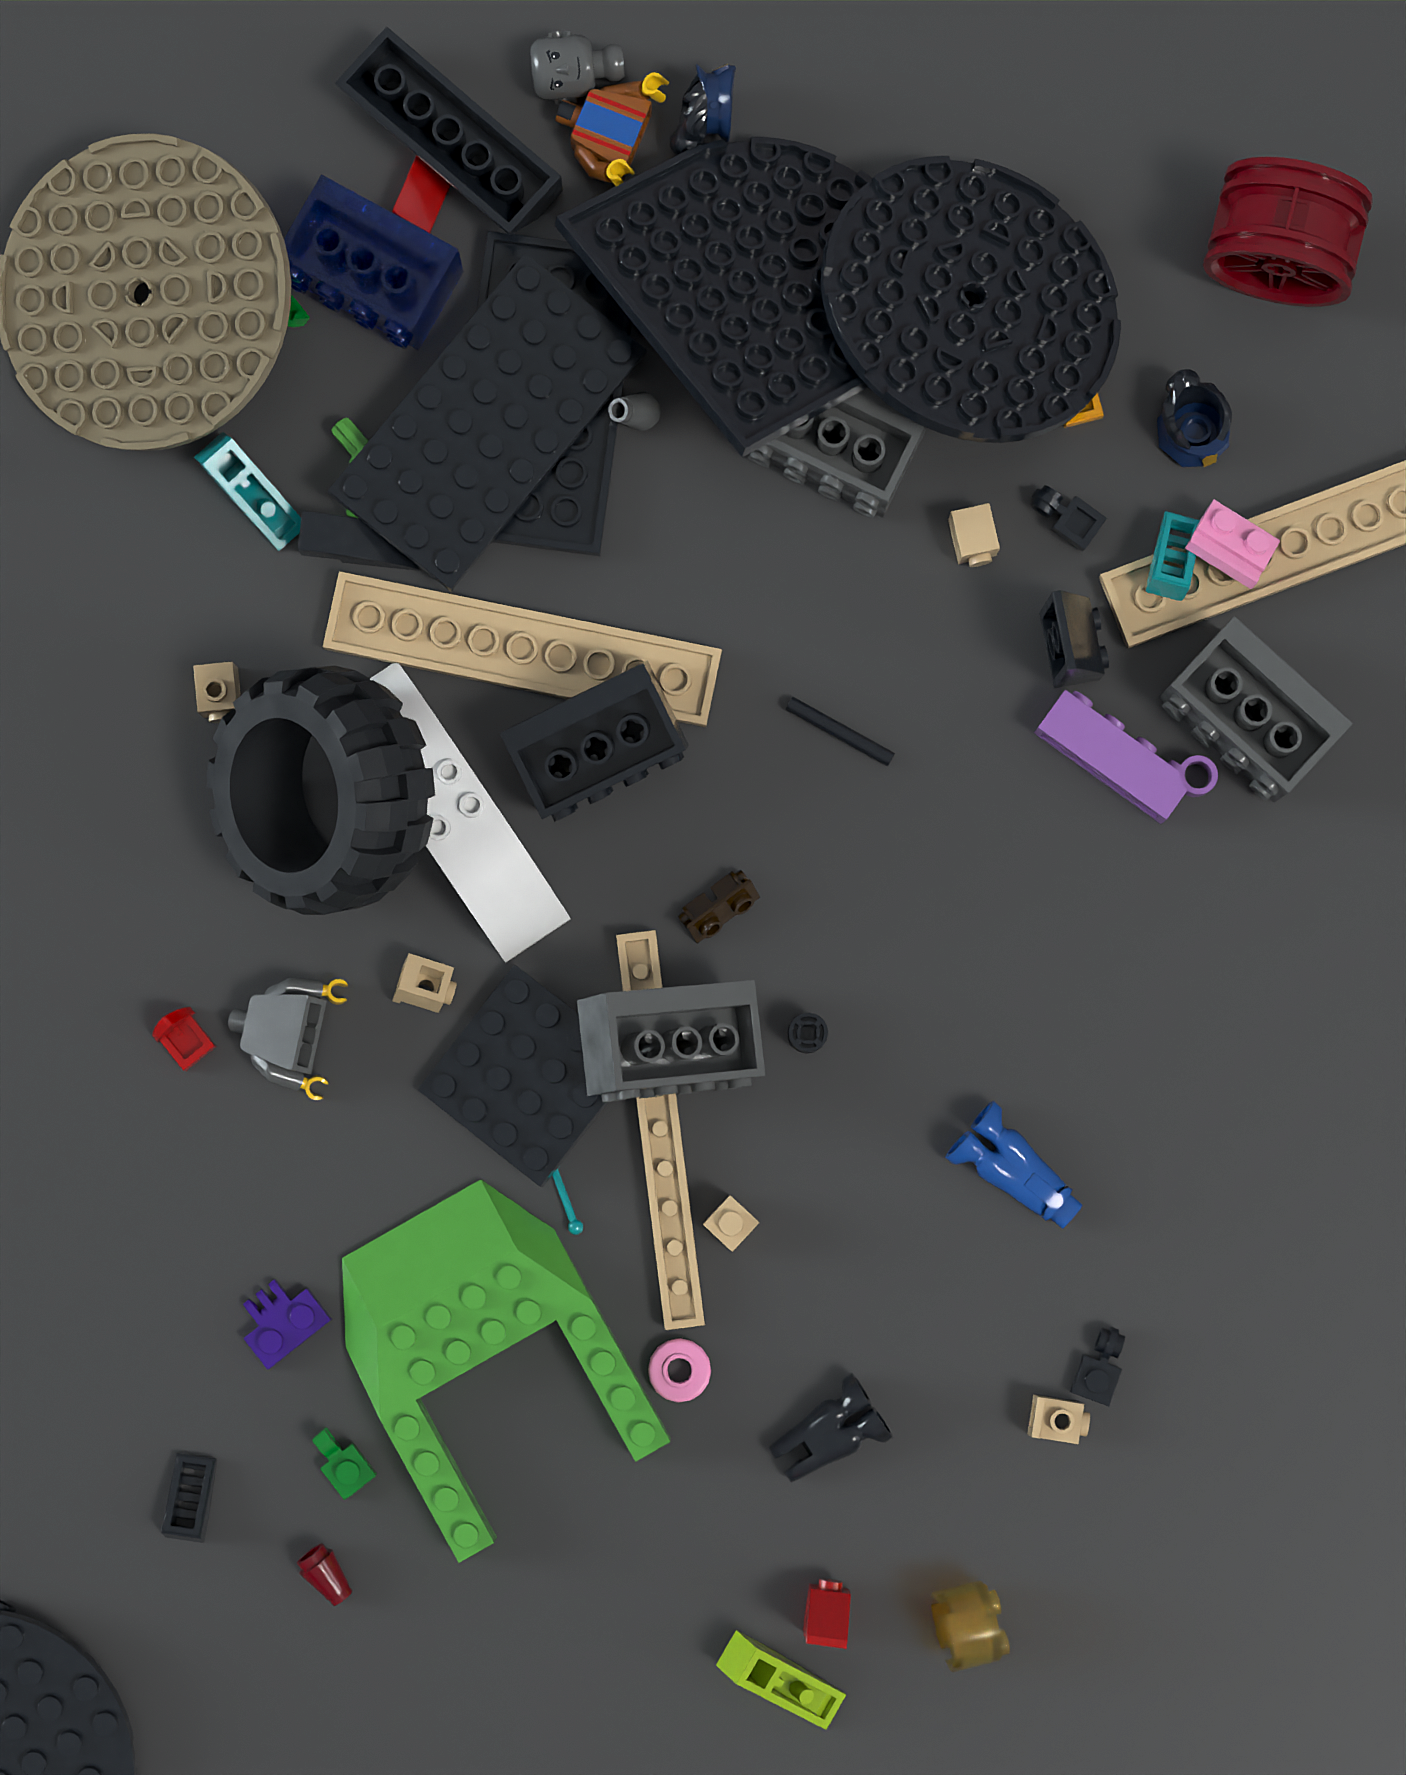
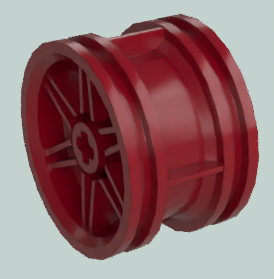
M1252 157L1238 160L1229 165L1225 172V184L1221 189L1212 234L1208 242L1209 251L1203 262L1205 272L1212 279L1231 290L1273 303L1291 306L1322 307L1346 301L1351 295L1352 279L1356 274L1361 244L1368 224V213L1373 203L1372 194L1368 188L1355 178L1341 171L1298 159Z

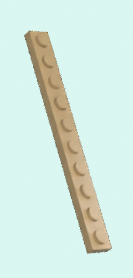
M656 930L616 935L623 991L663 988ZM669 1094L652 1098L639 1099L638 1097L636 1099L665 1330L705 1325L677 1096L676 1094Z

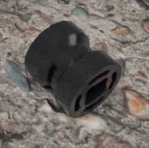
M802 1013L795 1017L789 1025L787 1032L788 1041L798 1052L805 1054L814 1053L827 1041V1025L823 1018L817 1014Z

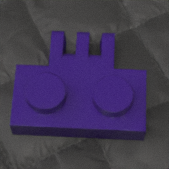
M274 1279L268 1284L271 1291L277 1296L273 1301L263 1289L256 1293L257 1298L264 1305L263 1309L259 1310L251 1299L243 1303L246 1310L259 1325L243 1339L267 1370L332 1320L309 1288H306L294 1299H291L279 1282Z

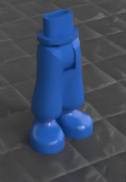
M995 1101L990 1102L975 1118L971 1128L982 1137L988 1139L995 1146V1151H990L974 1134L967 1131L953 1144L945 1158L955 1165L966 1162L974 1163L977 1173L982 1179L1003 1190L1039 1216L1042 1215L1045 1221L1051 1219L1063 1229L1078 1213L1082 1204L1071 1195L1073 1189L1069 1186L1065 1187L1064 1181L1040 1158L1017 1130L1003 1127L1002 1108Z

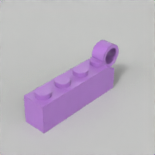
M1065 690L1034 732V734L1160 824L1167 820L1184 795L1190 797L1203 796L1213 789L1218 780L1217 768L1209 758L1196 755L1187 758L1181 764L1171 759L1167 763L1155 754L1157 749L1154 745L1142 737L1138 736L1135 740L1123 731L1125 728L1123 723L1110 714H1105L1103 717L1091 708L1093 706L1091 700L1077 691L1071 694ZM1197 764L1207 771L1208 782L1204 788H1193L1186 782L1185 770L1187 766Z

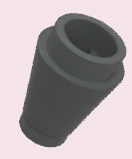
M638 392L614 399L609 405L608 412L613 421L639 431H645L652 428L658 422L661 408L658 401L651 394Z

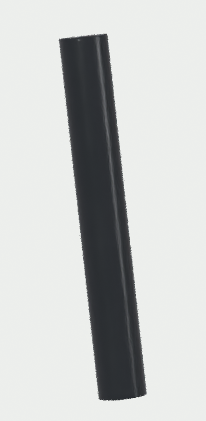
M794 696L785 709L887 767L895 755L891 750Z

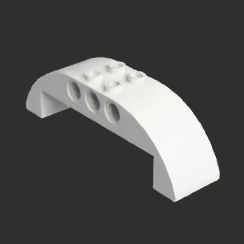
M393 663L371 677L370 680H374L388 688L403 703L400 710L401 715L416 721L427 745L421 749L425 768H433L435 796L428 798L427 815L433 817L434 820L426 847L506 963L565 924L571 918L400 664Z

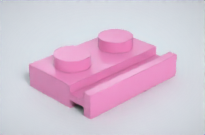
M1214 499L1206 509L1185 549L1249 589H1252L1257 584L1261 573L1265 570L1280 540Z

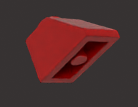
M820 1578L818 1585L809 1583L803 1634L807 1644L847 1649L851 1593L849 1589L842 1588V1581Z

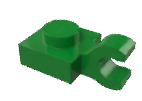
M327 1427L312 1439L319 1451L329 1460L321 1466V1471L343 1500H346L377 1475L354 1442L343 1449Z

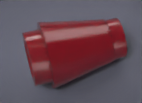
M323 1543L310 1549L298 1560L297 1565L301 1569L299 1574L329 1600L333 1606L343 1602L353 1592L333 1550H327Z

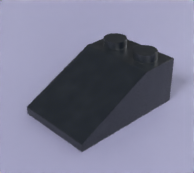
M1062 590L1053 591L1039 615L1054 689L1099 681L1105 675L1104 669L1109 668V659L1105 645L1099 646L1096 631L1101 630V618L1098 608L1091 607L1089 597Z

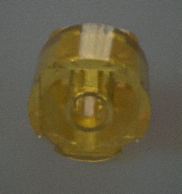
M978 1580L932 1592L931 1597L938 1601V1603L931 1604L934 1627L940 1648H949L952 1658L946 1659L945 1662L951 1672L1000 1661L1002 1655L1010 1653L1007 1635L1004 1630H999L996 1615L1001 1614V1605L995 1590L989 1591L987 1585Z

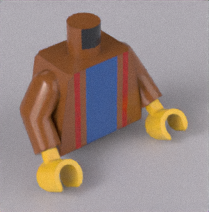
M650 73L644 80L603 86L600 90L591 89L583 107L564 99L562 100L555 121L573 128L570 139L571 148L574 150V157L590 178L609 183L613 182L615 186L624 183L623 180L626 179L627 174H635L631 165L652 116V102L648 101V99L653 98L659 103L664 102L666 99V95L657 89L661 85H668L669 81L659 73Z

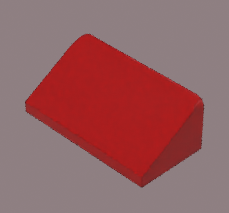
M417 155L394 205L392 214L395 221L430 234L451 184Z

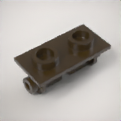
M741 869L736 873L731 871L710 887L717 897L713 902L703 892L681 908L683 912L678 915V918L688 928L697 944L705 938H711L716 935L726 922L736 915L746 913L753 906L754 902L760 898L752 881L748 880Z

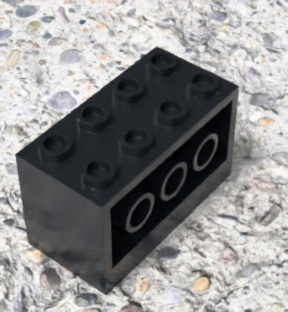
M648 660L500 733L541 819L552 816L554 822L576 812L575 810L579 808L577 802L587 798L589 804H593L611 795L614 791L612 786L623 781L625 787H628L646 778L649 775L647 769L656 764H659L661 770L683 760L685 757L683 751L689 746ZM632 719L635 723L643 725L644 729L640 732L641 738L636 739L634 735L626 733L625 729L629 726L628 720ZM592 737H597L599 741H606L608 747L604 750V756H601L599 752L591 750L590 746L594 743ZM558 754H561L563 758L571 760L572 764L568 767L569 773L556 767L555 763L558 761Z

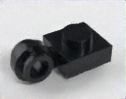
M1044 485L1041 490L1036 489L1032 495L1034 500L1031 506L1038 513L1047 518H1050L1053 513L1060 516L1051 530L1082 552L1107 519L1077 496L1073 497L1067 507L1063 506L1060 503L1063 497L1047 485Z
M1110 1327L1109 1330L1101 1328L1094 1347L1095 1351L1100 1352L1099 1358L1097 1360L1082 1355L1070 1390L1071 1393L1105 1406H1110L1122 1372L1121 1368L1108 1364L1111 1356L1114 1358L1119 1357L1125 1342V1336L1119 1334V1329Z

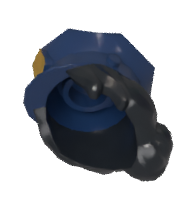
M696 64L697 74L683 96L679 125L676 132L670 137V147L674 153L679 155L694 147L705 144L704 139L706 135L718 134L726 143L729 142L736 72L735 65L726 64L713 70L712 73H706Z
M1191 369L1179 370L1167 381L1165 389L1169 395L1162 405V414L1157 418L1159 448L1170 455L1182 467H1206L1216 463L1217 458L1229 447L1232 411L1224 394L1218 390L1215 384L1200 382L1199 375Z

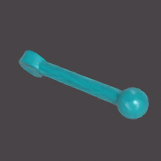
M558 1167L552 1176L569 1219L568 1230L571 1234L578 1235L583 1231V1223L576 1218Z

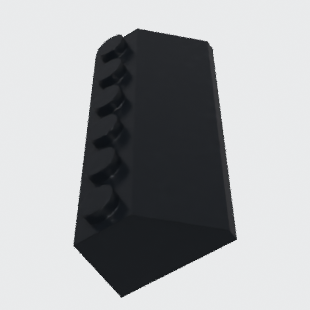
M387 26L335 82V85L509 235L537 220L563 192L561 175Z

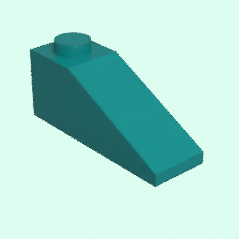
M222 432L194 457L278 551L300 533L302 518L230 436Z

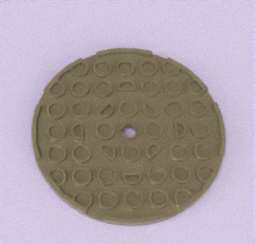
M128 134L111 137L89 145V149L80 152L69 160L64 159L59 162L32 188L15 214L9 226L12 228V232L4 255L0 254V339L3 349L8 351L11 362L17 372L15 376L27 395L42 412L67 431L91 442L129 451L170 449L200 439L223 426L247 405L265 382L276 362L288 326L291 306L289 259L282 233L269 205L251 181L230 162L206 148L172 136ZM145 282L152 293L140 305L135 300L134 292L139 284Z

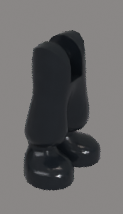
M853 1373L843 1379L842 1396L840 1399H828L822 1402L803 1421L769 1447L775 1459L791 1452L800 1443L806 1449L809 1455L796 1461L793 1466L784 1472L791 1483L832 1462L856 1453L861 1448L862 1442L865 1439H873L885 1443L893 1438L889 1427L875 1407L865 1412L852 1424H845V1420L851 1415L871 1405L870 1398Z

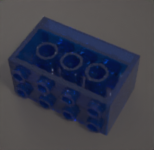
M322 174L284 238L290 265L291 288L302 294H305L307 290L320 296L319 302L335 312H339L342 308L354 315L352 319L358 325L370 331H373L374 327L387 333L386 338L391 343L402 349H406L409 345L419 351L464 273L457 248Z

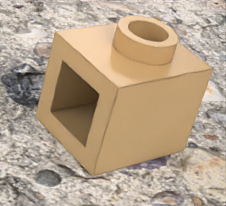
M233 662L194 665L197 712L203 718L209 717L210 723H220L222 717L235 708L233 702L241 696L238 667Z

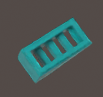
M1165 511L1148 575L1146 592L1177 601H1182L1190 589L1196 555L1185 549V546L1191 539L1200 520ZM1170 529L1190 534V538L1187 539L1169 534ZM1170 545L1173 547L1185 549L1186 553L1166 548V546ZM1163 561L1183 565V567L1178 568L1167 564H1163Z

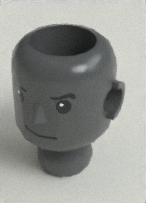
M571 31L549 32L548 37L539 38L531 45L530 55L534 91L543 100H554L555 104H559L564 99L575 103L578 102L577 98L586 97L591 89H595V79L605 78L608 81L617 82L625 77L622 47L619 45L610 44L602 50H592L591 42L587 37L576 34L571 35Z

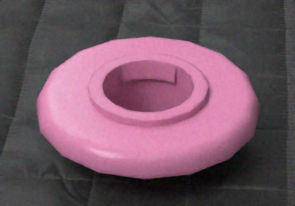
M682 1338L668 1340L658 1346L650 1357L648 1365L649 1381L656 1393L666 1400L678 1403L691 1401L702 1394L709 1384L711 1375L710 1360L703 1348L693 1341ZM679 1358L688 1361L691 1366L689 1379L684 1382L671 1380L668 1375L670 1361Z

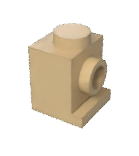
M409 953L403 964L392 1001L399 1004L402 1001L439 1013L443 1004H451L457 983L450 981L454 967ZM422 984L428 985L431 991L419 988L418 986Z
M1033 1394L1027 1434L1033 1438L1079 1444V1437H1086L1088 1434L1090 1413L1083 1412L1084 1404L1081 1402ZM1066 1414L1069 1419L1068 1425L1062 1429L1057 1428L1054 1422L1056 1416Z

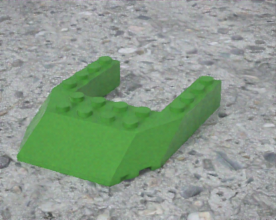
M483 1180L475 1182L342 1258L346 1349L381 1423L458 1563L493 1544L497 1536L430 1417L421 1397L557 1320L635 1462L671 1442L670 1435L555 1229Z

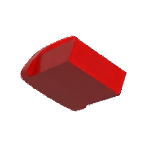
M184 1007L165 1015L157 1023L152 1033L155 1041L163 1044L183 1071H187L217 1047L193 1017L195 1012L191 1007Z

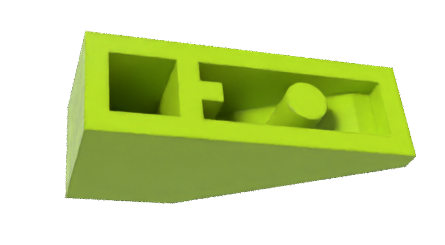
M737 1630L716 1664L735 1684L825 1730L846 1697L843 1691L768 1646Z

